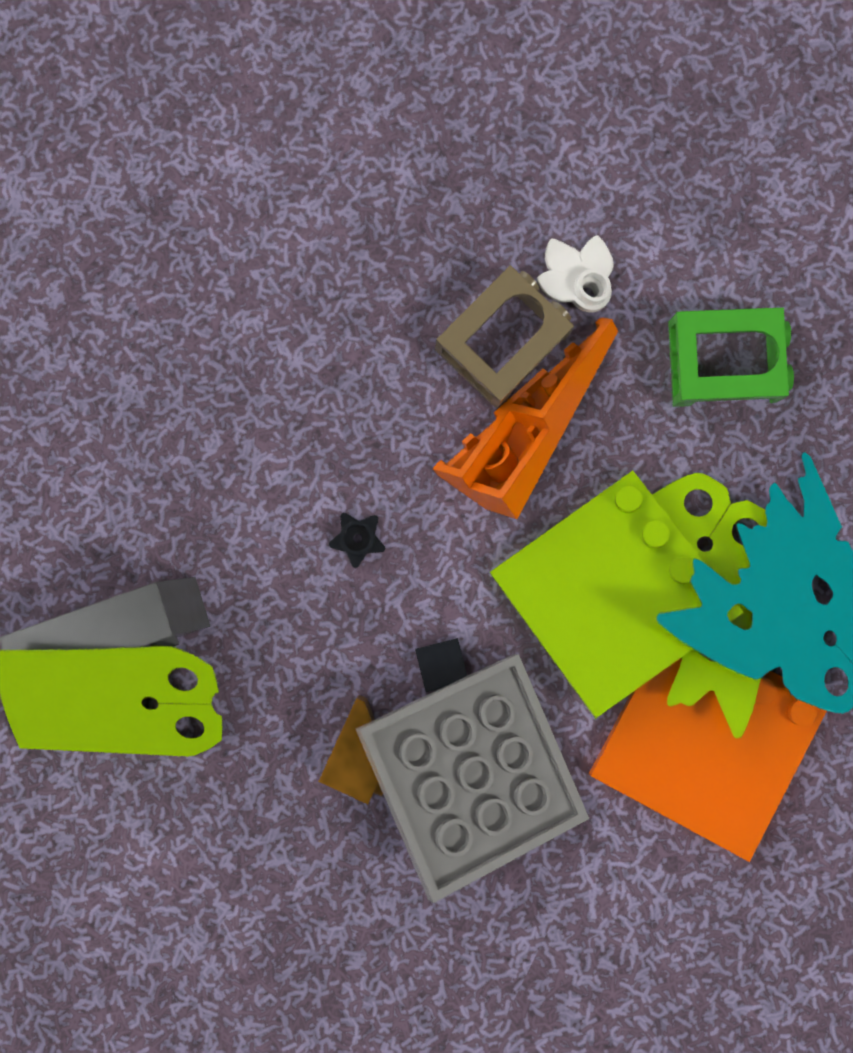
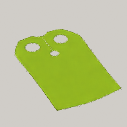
M169 646L75 650H0L1 701L12 732L21 749L190 757L202 753L222 741V716L217 714L212 706V698L219 692L213 667L186 651ZM175 668L189 669L196 675L198 679L197 685L191 690H178L170 684L168 680L169 673ZM153 697L159 703L158 707L152 710L146 709L141 703L142 699ZM183 717H194L203 723L204 732L197 738H186L177 731L176 722Z

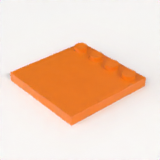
M701 653V655L707 658L708 660L714 661ZM680 658L630 694L589 775L750 862L827 711L796 699L789 689L784 686L783 677L769 671L761 677L754 709L745 732L741 738H735L712 690L708 691L692 706H686L682 703L674 706L667 705L669 692L680 668L682 660Z

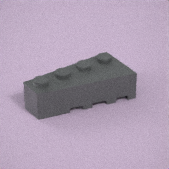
M189 577L151 583L1 636L0 642L3 650L174 647L179 645L177 637L211 627L196 578Z

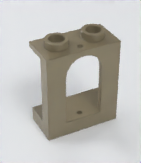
M511 265L436 339L435 351L496 409L509 398L511 392L562 340H565L570 335L574 327L570 322V314L561 304L556 301L550 303L538 292L540 289L539 285L525 271L518 273ZM518 296L543 320V324L539 331L496 373L466 342L505 302Z

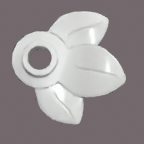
M596 235L579 252L561 241L550 239L545 252V262L549 271L542 273L536 279L541 290L549 298L557 302H572L578 309L585 312H597L603 309L611 298V283L608 277L614 267L613 258L604 241ZM587 287L592 289V291L594 292V297H591L588 294H586L583 288Z

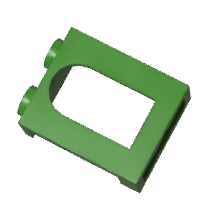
M784 307L676 312L669 320L673 407L691 406L695 402L754 399H770V403H777L789 396V391L794 383V371L792 365L787 364L786 347H789L791 342V326L789 321L784 319ZM757 332L766 335L767 373L759 375L698 377L696 334Z

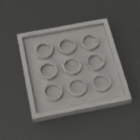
M519 654L508 656L356 728L428 900L433 903L589 819Z

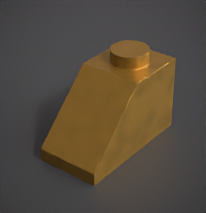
M358 695L318 782L368 805L373 793L382 796L383 793L356 731V728L375 720L367 698Z

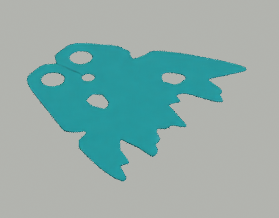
M804 452L802 454V461L806 475L798 478V484L804 498V516L802 517L794 506L786 499L779 486L773 483L769 488L770 502L765 508L767 526L756 525L753 529H749L745 525L737 523V530L750 562L749 568L738 570L741 583L732 585L704 562L693 559L695 573L691 576V584L701 600L702 606L660 613L656 617L660 625L680 641L715 662L756 680L774 668L780 667L782 669L784 686L789 689L796 699L829 712L843 714L853 708V550L848 541L836 540V535L842 528L812 458ZM815 575L827 582L833 592V597L827 605L818 603L812 589V580ZM735 604H742L752 612V627L750 629L743 630L732 624L728 619V611ZM832 631L835 633L836 645L828 646L824 642L825 632ZM830 668H840L848 678V688L842 696L832 695L825 686V675Z

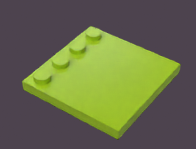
M633 470L490 571L493 579L595 719L694 649L662 627L657 621L656 616L660 613L702 606V602L691 584V576L695 573L693 559L704 561ZM735 604L728 611L727 616L731 622L744 612L738 604Z

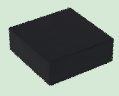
M458 638L415 648L425 692L441 689L467 676Z

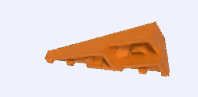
M600 317L595 322L597 330L579 346L572 342L565 348L564 353L566 357L549 372L542 369L494 412L496 418L494 422L477 437L470 433L462 440L464 448L448 463L440 460L434 466V472L486 510L518 519L618 333L613 320Z

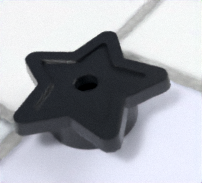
M347 513L341 514V532L329 542V547L346 552L353 568L359 567L366 554L385 551V546L375 535L378 516L373 515L363 520H357ZM357 534L362 536V541L359 543L354 541V536Z

